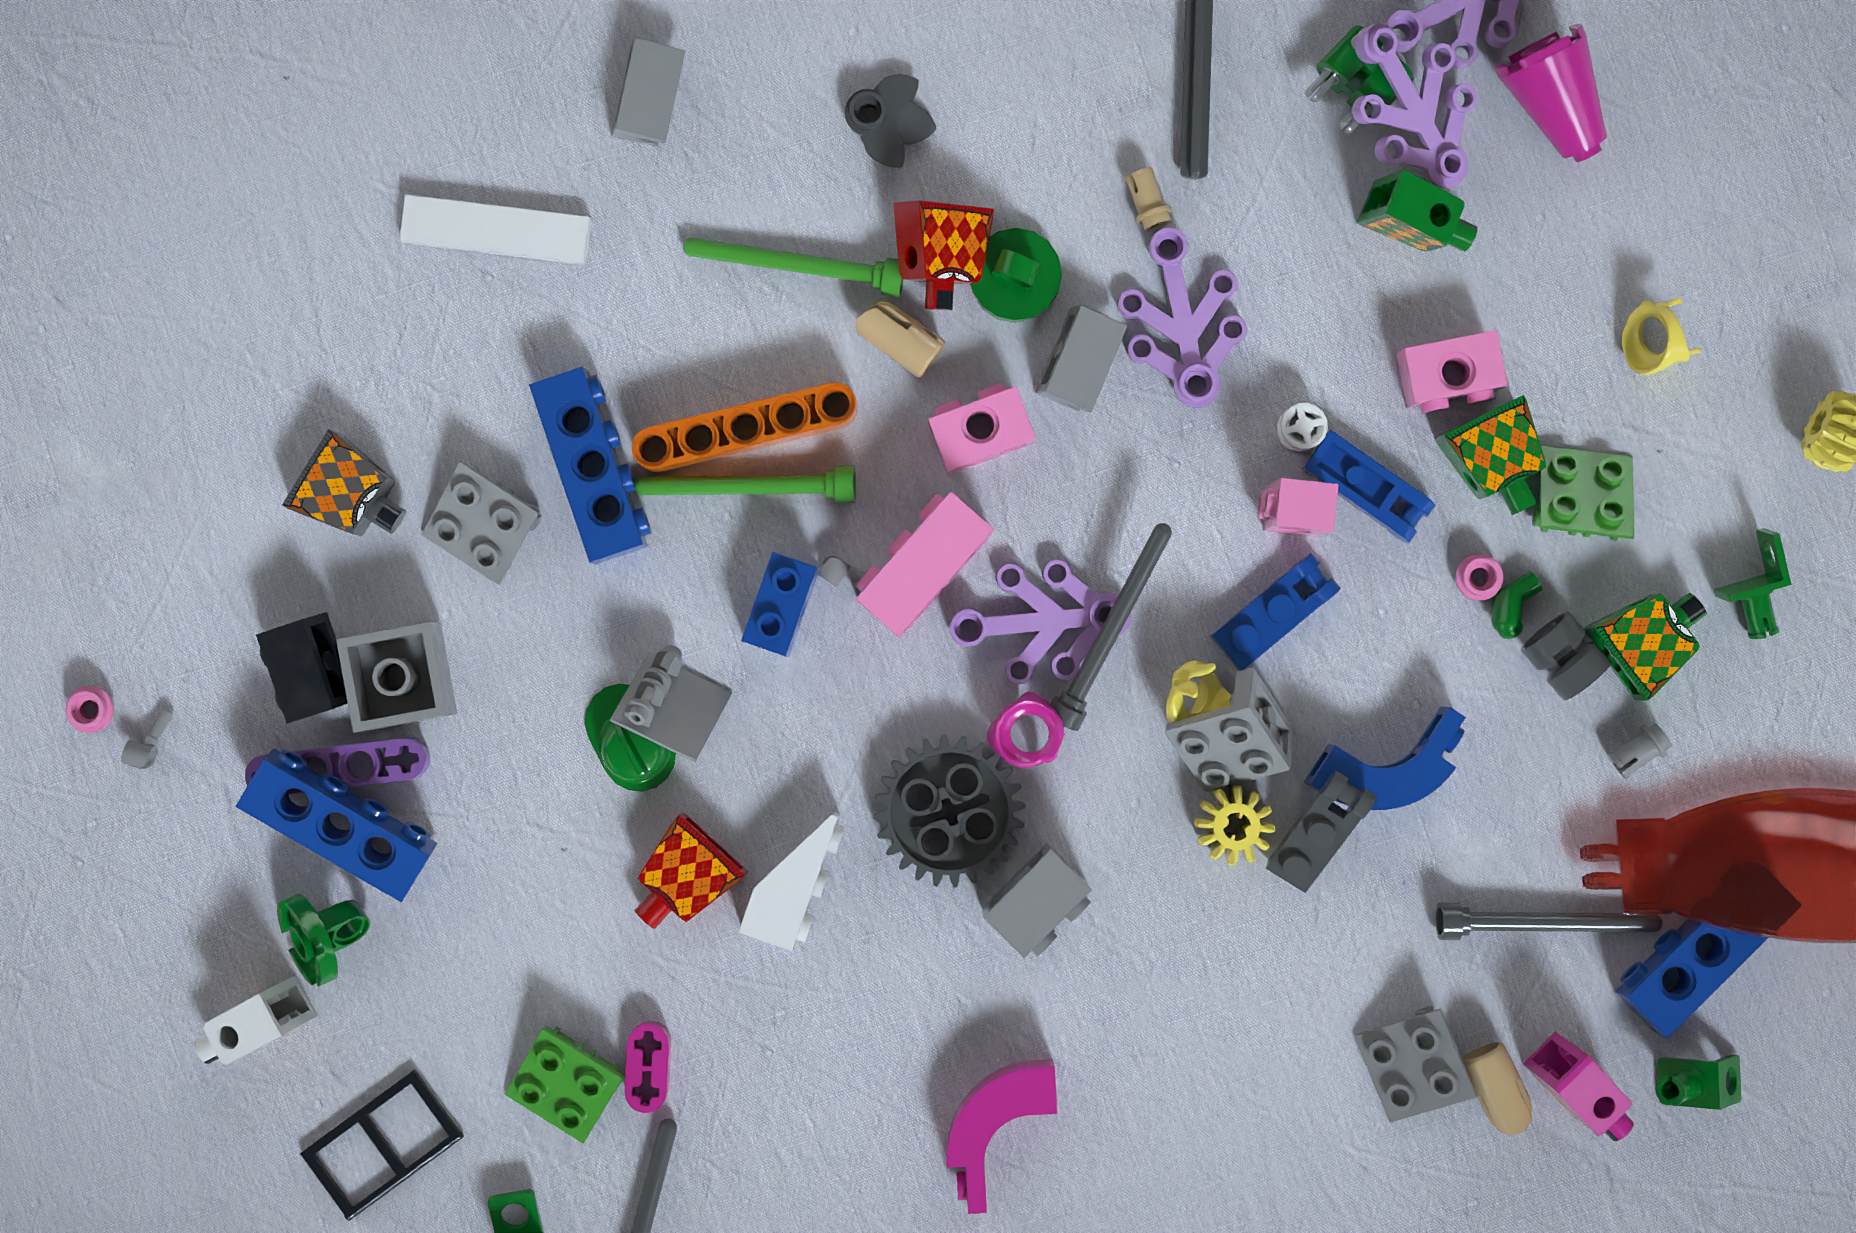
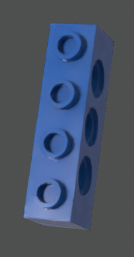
M579 367L529 384L589 563L596 565L648 547L645 536L652 534L650 524L643 507L635 509L630 492L637 490L628 463L620 465L615 448L622 444L613 419L608 421L604 419L600 404L607 400L598 375L590 377L589 372L585 368ZM577 409L587 410L590 416L588 427L579 433L570 432L567 426L569 415ZM591 453H601L605 460L603 471L596 477H586L582 470L583 460ZM608 496L616 497L620 504L618 516L612 521L603 522L597 514L599 502Z
M274 748L261 762L235 807L402 903L438 844L430 839L431 835L429 832L415 823L406 822L404 824L389 815L388 808L374 799L365 798L362 800L347 791L348 786L339 778L329 774L321 776L307 768V762L299 755L288 750L280 752ZM297 788L302 790L308 797L309 805L299 806L293 803L289 797V789ZM337 812L345 815L350 822V829L340 830L336 828L330 821V813ZM371 838H385L390 843L392 852L387 854L377 852L371 845Z
M1746 861L1743 865L1737 863L1730 867L1720 878L1722 885L1710 897L1703 896L1698 899L1686 913L1689 918L1677 930L1670 929L1665 932L1653 946L1656 951L1644 963L1637 962L1633 964L1620 978L1623 984L1615 993L1655 1033L1665 1038L1674 1033L1801 906L1761 864ZM1741 900L1745 907V915L1739 923L1733 925L1729 918V910L1735 902ZM1709 934L1712 940V948L1707 955L1699 957L1695 949L1696 942L1702 935ZM1676 967L1679 972V981L1674 988L1665 990L1662 985L1663 974L1669 968Z

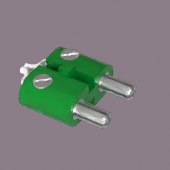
M1357 25L1352 27L1317 64L1319 77L1306 89V98L1308 99L1323 82L1325 83L1310 98L1311 102H1317L1329 88H1332L1337 94L1343 91L1349 97L1347 103L1351 107L1357 98L1365 95H1378L1386 105L1390 106L1397 99L1379 64L1364 63L1356 54L1355 38L1364 27ZM1379 35L1377 39V45L1380 49L1384 43L1382 37ZM1396 52L1409 78L1413 82V74L1406 65L1404 56L1401 52ZM1367 101L1364 110L1370 118L1373 113V107ZM1352 110L1340 121L1339 127L1341 130L1354 118ZM1354 120L1345 129L1344 133L1351 134L1360 123Z

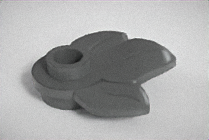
M894 74L887 76L874 90L863 89L854 93L845 106L846 122L852 131L863 136L867 154L876 162L891 168L903 167L905 160L904 144L911 145L921 142L936 131V124L929 113L918 104L912 102L916 96L919 81L908 75ZM867 106L873 107L877 112L875 119L872 121L862 120L859 116L862 108Z

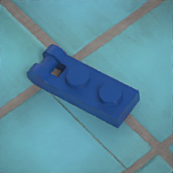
M1332 430L1326 433L1325 438L1302 468L1304 472L1319 482L1339 484L1338 495L1407 544L1411 542L1417 533L1414 528L1422 516L1428 517L1436 506L1427 496ZM1397 498H1400L1407 504L1400 517L1389 510Z
M1309 553L1210 635L1238 671L1247 668L1341 589L1333 578L1328 580L1317 567L1320 562L1312 553ZM1301 579H1304L1314 591L1304 600L1293 588Z

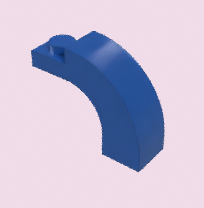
M1441 706L1412 751L1403 759L1385 766L1367 765L1338 746L1328 744L1303 783L1319 792L1330 775L1337 770L1348 777L1347 783L1360 791L1366 788L1377 795L1371 810H1388L1410 805L1434 792L1456 769L1454 765L1441 756L1444 751L1451 753L1460 742L1465 732L1460 726L1466 717L1451 707ZM1338 799L1335 800L1336 802L1346 805Z

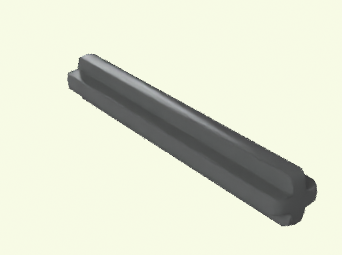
M1185 0L1180 174L1187 179H1202L1208 174L1213 0Z

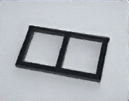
M414 1069L302 1151L300 1155L342 1211L345 1219L350 1221L461 1140L464 1134L457 1128ZM412 1084L449 1137L406 1168L368 1115ZM359 1123L396 1176L355 1206H352L318 1159L316 1153L352 1126Z

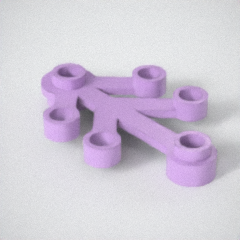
M1440 0L1416 14L1410 10L1394 12L1384 24L1392 30L1400 29L1406 35L1405 41L1398 39V46L1395 52H1406L1412 49L1420 40L1424 31L1463 10L1456 40L1450 46L1455 53L1453 68H1467L1478 55V48L1475 43L1486 0ZM1499 0L1497 15L1484 30V38L1490 46L1503 48L1515 37L1516 25L1514 19L1519 0ZM1494 26L1502 27L1506 32V38L1498 37L1494 32ZM1455 48H1464L1468 53V59L1459 58Z
M1385 24L1364 27L1355 38L1356 54L1364 63L1379 64L1403 109L1386 105L1378 95H1365L1357 98L1353 103L1352 114L1354 119L1364 125L1379 123L1415 132L1425 149L1408 146L1405 139L1399 135L1384 136L1376 143V158L1385 165L1401 163L1421 168L1426 179L1439 188H1450L1458 185L1464 179L1468 169L1467 155L1460 146L1465 114L1475 107L1477 93L1469 84L1453 85L1447 89L1444 96L1447 114L1441 135L1434 121L1443 73L1450 70L1455 62L1453 48L1446 43L1430 45L1424 50L1422 55L1424 72L1420 93L1418 94L1395 52L1398 46V38L1395 32ZM1379 35L1383 39V51H1381L1377 45V39ZM1436 51H1439L1442 55L1440 66L1435 62ZM1459 91H1461L1464 95V103L1462 106H1460L1457 102V94ZM1367 101L1373 107V113L1370 118L1364 110ZM1390 142H1392L1395 146V155L1393 158H1391L1387 152V147ZM1446 157H1448L1450 161L1449 172L1446 170L1444 165Z
M1167 227L1155 233L1149 245V253L1152 260L1157 265L1162 266L1172 317L1147 302L1143 293L1136 289L1124 291L1118 299L1117 308L1123 317L1128 319L1138 318L1179 345L1182 363L1158 350L1151 337L1139 334L1134 336L1128 343L1127 355L1134 363H1147L1173 380L1174 393L1181 403L1191 408H1201L1209 405L1217 397L1220 390V379L1216 371L1233 345L1238 344L1245 337L1247 326L1245 321L1239 316L1231 315L1225 317L1218 326L1217 340L1201 360L1197 340L1223 300L1230 298L1236 291L1237 279L1233 273L1227 270L1215 272L1209 279L1207 293L1192 314L1181 261L1188 250V242L1180 230ZM1168 241L1173 243L1176 248V254L1172 257L1163 256L1159 251V245L1162 242ZM1219 277L1228 279L1231 284L1230 291L1226 293L1218 292L1214 287L1215 279ZM1128 296L1136 297L1140 301V309L1135 312L1127 311L1124 308L1123 300ZM1229 322L1236 323L1240 328L1239 337H1227L1224 333L1225 324ZM1138 341L1146 342L1150 348L1149 355L1146 357L1136 356L1133 352L1134 343ZM1192 377L1201 378L1205 385L1203 392H1191L1188 388V380Z
M1060 559L1051 560L1043 569L1042 575L1045 583L1054 588H1063L1083 607L1081 609L1064 610L1026 579L1023 570L1018 565L1006 564L997 572L996 580L998 586L1004 591L1014 592L1037 613L983 617L978 611L965 609L958 612L952 618L950 633L954 641L959 645L972 647L982 642L985 636L1039 631L1019 656L1011 658L1005 666V675L1010 682L1024 684L1031 679L1034 666L1065 629L1085 627L1067 652L1057 654L1051 662L1052 673L1057 678L1070 680L1076 676L1080 663L1087 656L1103 625L1099 620V611L1103 607L1112 608L1118 594L1105 592L1097 595L1071 573V569L1065 561ZM1052 565H1060L1064 568L1066 575L1063 581L1053 582L1050 580L1048 570ZM1007 569H1014L1019 574V582L1013 587L1006 586L1002 582V573ZM1131 613L1118 636L1123 634L1128 628L1131 621ZM971 619L977 624V633L973 637H964L960 633L959 626L963 620ZM1062 657H1068L1074 663V669L1069 675H1062L1057 671V662ZM1017 661L1024 662L1028 668L1026 677L1020 680L1013 678L1010 673L1011 665Z

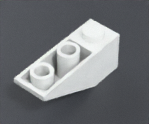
M833 812L754 887L738 933L789 951L793 950L796 940L806 942L814 916L806 914L811 897L821 898L830 873L821 869L827 851L836 854L845 827L837 825L840 814Z

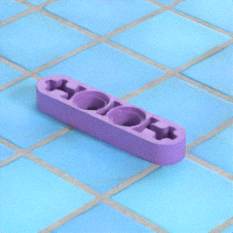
M414 738L291 751L302 757L305 761L313 756L321 758L326 764L327 774L339 778L348 787L412 780L422 776L430 765L428 748L423 742ZM404 746H408L410 753H418L419 761L411 764V772L406 771L405 765L385 766L389 775L383 776L384 759L380 751L381 747L386 748L384 757L403 754ZM358 751L368 753L373 760V769L364 778L353 775L349 768L351 756ZM268 754L255 757L249 762L245 770L247 786ZM291 788L289 789V794L303 793V791Z

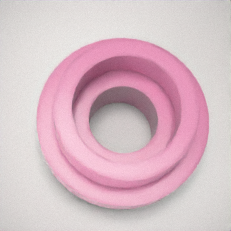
M1474 554L1466 557L1458 565L1455 574L1456 585L1459 591L1467 598L1478 601L1486 600L1493 597L1500 590L1503 583V571L1500 564L1491 556ZM1476 568L1481 569L1486 576V580L1481 586H1476L1471 581V573Z
M81 687L70 695L66 703V716L69 723L81 732L93 733L103 730L109 725L114 715L112 698L105 690L99 687ZM89 701H94L98 706V713L93 718L88 717L85 712V706Z

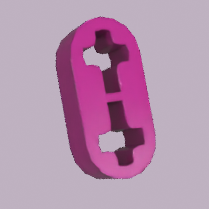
M642 1022L634 1028L627 1041L625 1098L631 1108L641 1113H650L659 1109L669 1092L671 1036L667 1028L659 1022ZM646 1031L653 1032L654 1040L661 1041L662 1047H657L653 1051L652 1063L645 1062V1047L637 1046V1040L643 1039ZM644 1071H651V1086L659 1088L660 1092L654 1094L650 1102L643 1101V1095L635 1092L634 1087L642 1084Z

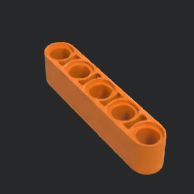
M839 382L827 383L647 427L639 431L634 437L632 454L635 461L646 470L654 473L674 470L842 429L855 420L858 412V403L853 391L847 385ZM833 394H841L849 400V409L841 417L833 418L824 412L823 405L825 400ZM788 405L799 406L804 411L802 423L793 429L784 428L779 424L778 416L780 411ZM743 416L754 417L758 422L757 433L748 440L738 439L734 435L733 427L735 422ZM698 427L709 428L712 432L713 439L711 445L703 451L692 450L689 446V435ZM653 438L664 439L667 445L665 456L657 462L647 461L643 453L645 444Z

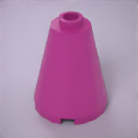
M1575 24L1569 26L1572 33L1571 36L1568 35L1560 39L1558 33L1554 32L1508 56L1512 64L1508 68L1499 62L1494 69L1499 79L1563 158L1573 156L1575 162H1580L1599 153L1602 150L1599 143L1604 141L1607 135L1587 35L1582 24Z

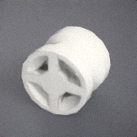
M1298 403L1290 407L1279 417L1276 425L1277 437L1280 443L1288 450L1294 452H1305L1319 445L1325 438L1328 430L1327 418L1324 412L1318 406L1311 403Z

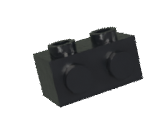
M327 612L256 634L260 646V656L268 669L275 689L276 703L283 712L286 724L348 704L336 636Z

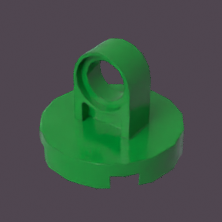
M1019 228L997 231L989 237L981 280L978 283L970 284L972 293L982 310L997 320L1018 323L1032 319L1048 310L1058 295L1062 277L1059 256L1049 241L1034 231Z
M297 894L277 904V917L281 933L283 934L290 930L294 947L288 951L302 976L310 985L317 984V987L337 979L338 965L335 952L360 940L370 928V920L359 903L354 900H346L316 912L307 898Z

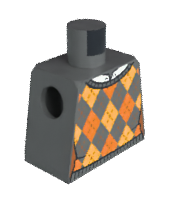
M330 429L325 433L282 506L289 510L358 536H363L371 522L393 534L402 523L406 514L405 509L387 499L395 484V480L345 436Z

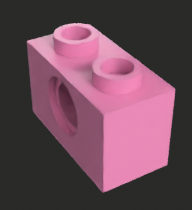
M1497 330L1408 347L1396 354L1406 407L1420 406L1422 414L1450 408L1448 400L1466 397L1468 405L1496 399L1494 391L1508 386ZM1445 363H1454L1461 369L1462 381L1459 386L1450 385L1444 380L1442 368Z
M1004 383L996 384L979 391L977 394L980 400L962 406L960 399L934 408L936 416L928 419V425L947 475L1035 442L1036 437L1016 386L1006 390ZM975 415L987 416L993 423V432L984 439L974 438L967 431L966 424Z
M1280 478L1269 484L1266 492L1261 491L1258 503V519L1265 520L1264 531L1315 537L1333 532L1339 484Z

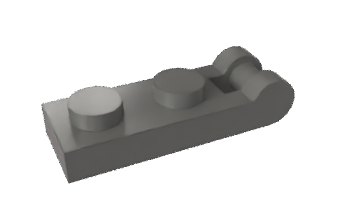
M1337 770L1330 775L1270 856L1266 865L1267 870L1304 893L1308 891L1360 820L1366 817L1377 798V795L1368 789L1363 788L1360 791L1347 783L1348 777ZM1338 799L1349 807L1345 810L1333 802Z

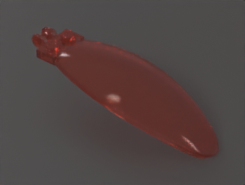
M1830 788L1768 790L1718 800L1682 812L1667 820L1665 818L1619 819L1615 823L1617 845L1610 843L1589 844L1580 848V858L1584 861H1618L1619 873L1592 872L1582 876L1583 887L1591 890L1621 889L1623 915L1672 914L1673 912L1715 927L1761 937L1811 943H1856V791Z

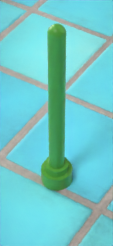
M689 238L683 244V251L691 257L872 283L873 289H880L882 295L900 297L904 279L899 274L898 259L886 257L885 262L876 261L875 265L697 238Z
M835 466V470H826V475L638 477L634 480L637 488L634 492L638 495L826 494V498H835L836 503H855L856 498L855 466Z

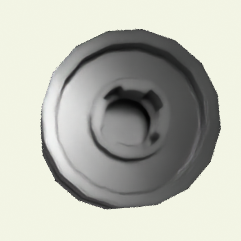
M1569 611L1558 615L1544 625L1525 642L1520 650L1537 670L1546 669L1549 672L1546 681L1563 700L1573 698L1589 687L1610 667L1612 662L1595 642L1586 643L1583 640L1585 630ZM1570 644L1573 649L1557 662L1553 656Z

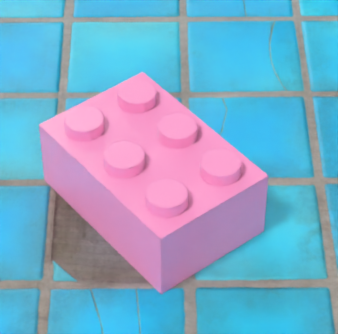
M952 491L944 499L939 494H936L919 513V518L923 523L913 535L905 529L888 548L887 551L892 558L882 570L873 565L856 584V587L861 591L856 600L899 638L919 618L994 531L986 521Z

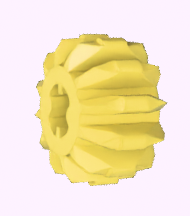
M1832 391L1826 396L1824 401L1817 403L1815 412L1809 416L1808 425L1803 429L1805 436L1801 441V450H1803L1804 458L1812 461L1813 465L1824 470L1830 469L1835 472H1847L1856 463V394Z
M1239 785L1232 786L1230 801H1228L1222 789H1215L1213 793L1219 805L1214 807L1211 803L1202 800L1199 806L1204 811L1211 813L1209 819L1200 817L1194 819L1196 827L1209 828V832L1197 838L1198 844L1204 846L1216 841L1209 852V857L1214 860L1221 857L1227 848L1226 861L1231 866H1235L1238 861V850H1241L1247 862L1255 861V854L1250 846L1255 844L1258 848L1266 851L1269 848V844L1267 841L1259 838L1260 832L1272 833L1275 831V825L1260 822L1261 818L1268 816L1272 812L1271 807L1263 805L1253 810L1259 801L1260 794L1256 791H1251L1242 802L1243 792L1242 787ZM1232 813L1239 819L1243 816L1245 823L1239 826L1241 834L1237 837L1230 832L1225 834L1223 828L1229 825L1227 816Z

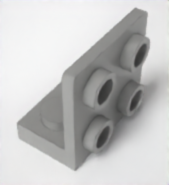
M1254 667L1236 672L1235 690L1230 696L1231 706L1166 725V736L1204 791H1213L1217 788L1232 786L1291 769L1294 729Z

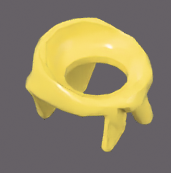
M1682 298L1658 302L1656 305L1652 301H1643L1629 315L1622 333V347L1630 369L1640 375H1650L1666 369L1672 364L1688 362L1691 356L1701 353V348L1699 347L1688 350L1680 322L1674 312L1667 308L1682 303ZM1650 317L1660 320L1667 331V347L1660 354L1651 352L1646 347L1642 338L1643 324Z
M1189 661L1174 672L1171 680L1172 688L1166 701V719L1168 723L1231 706V694L1222 687L1213 672L1216 668L1215 663L1205 664L1202 661ZM1193 677H1198L1200 684L1198 686L1196 682L1189 680ZM1183 695L1196 698L1191 713L1184 706Z

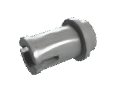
M1656 723L1649 728L1643 725L1640 727L1642 731L1640 734L1614 752L1607 754L1612 763L1615 762L1614 767L1624 779L1630 777L1632 773L1658 755L1662 758L1667 756L1666 750L1672 747V744Z

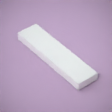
M405 194L399 240L406 244L586 265L592 219L588 216Z

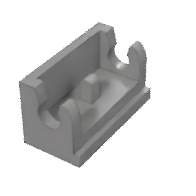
M635 37L630 50L612 137L624 138L653 146H658V142H666L686 50Z
M1083 305L1071 307L1035 393L1079 411L1082 409L1092 412L1128 325Z

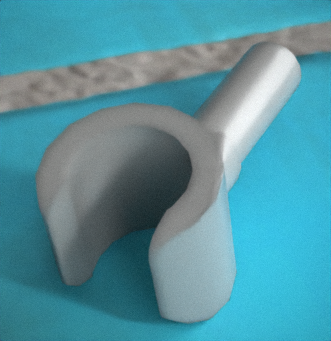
M835 556L826 557L818 568V575L835 587L839 585L844 576L859 582L866 574Z
M163 708L149 733L146 734L143 743L129 740L122 752V763L140 769L151 767L156 759L158 739L172 718L173 713Z

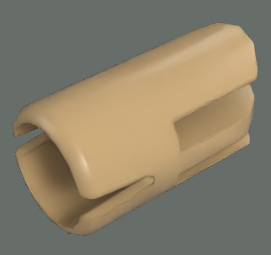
M880 298L857 319L855 325L856 331L861 337L918 378L928 371L945 345L943 338L886 298Z
M1494 1042L1468 1053L1462 1061L1491 1124L1496 1126L1499 1132L1507 1135H1516L1523 1132L1532 1120V1104L1505 1045L1501 1042Z

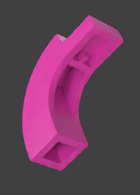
M1053 1059L1022 1061L996 1070L975 1085L958 1107L948 1133L946 1164L947 1168L966 1167V1171L956 1172L958 1200H967L968 1214L987 1213L984 1161L987 1146L995 1132L1005 1123L1018 1117L1058 1114Z

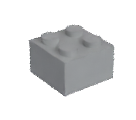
M425 622L336 639L353 733L457 714L441 623Z
M1046 843L982 908L983 918L1023 958L1031 951L1038 956L1055 940L1057 935L1054 933V928L1065 917L1072 922L1088 907L1091 901L1087 895L1092 889Z

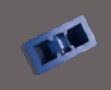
M772 552L741 641L789 657L819 569Z

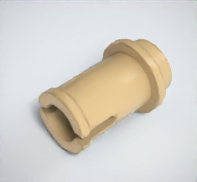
M1152 167L1140 169L1124 178L1129 186L1139 214L1135 218L1137 224H1142L1144 230L1149 231L1171 221L1168 213L1172 209L1170 205L1164 204Z

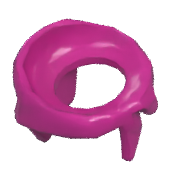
M1025 692L1017 701L1005 707L990 724L986 733L988 744L1008 763L1022 769L1050 763L1056 759L1065 735L1063 721L1057 711L1046 699L1034 692ZM1023 715H1037L1048 726V740L1045 746L1038 751L1023 752L1012 742L1010 735L1011 727L1015 720Z

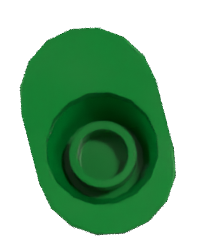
M615 684L605 687L592 698L586 709L585 728L588 738L605 772L615 784L627 790L643 792L657 788L668 779L673 770L676 753L611 722L610 719L630 685Z

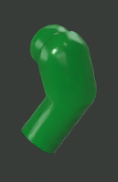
M1531 571L1500 589L1493 597L1492 626L1500 637L1504 639H1514L1521 634L1523 630L1521 622L1523 602L1543 590L1540 581Z

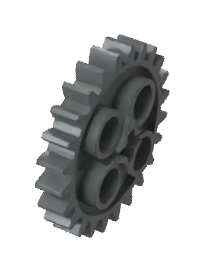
M942 735L940 748L933 749L927 738L923 739L924 753L920 755L910 747H907L905 750L909 762L906 765L897 760L891 762L893 768L898 773L896 778L882 776L880 779L890 788L889 793L875 795V800L886 804V810L875 813L874 819L887 821L888 825L877 836L878 838L892 837L894 841L886 851L887 856L901 852L904 856L899 864V869L903 870L910 864H915L917 866L915 880L917 881L924 876L926 871L932 872L933 885L936 887L941 882L943 875H949L953 888H956L959 883L960 874L964 873L975 884L977 883L976 869L980 867L988 874L993 875L994 871L990 860L995 857L1000 861L1007 862L1009 859L1002 850L1003 845L1018 846L1019 844L1018 840L1009 834L1011 828L1019 829L1025 826L1023 821L1013 817V812L1026 808V804L1021 801H1014L1011 795L1022 789L1020 783L1007 784L1005 781L1013 772V768L1009 766L998 770L995 767L1000 758L997 753L992 754L987 759L982 757L984 743L981 741L975 746L973 751L967 750L966 736H961L956 747H950L947 736ZM959 768L971 769L977 775V786L970 793H957L950 784L952 774ZM914 784H926L933 792V801L925 809L913 808L907 801V790ZM983 794L989 795L990 799L987 803L959 811L957 813L958 821L954 823H949L946 817H941L915 828L910 826L912 819L940 811L942 809V800L950 798L954 805ZM978 812L986 813L993 821L991 832L982 838L973 837L966 830L968 818ZM931 828L942 829L949 837L948 846L940 853L928 852L922 845L923 834Z

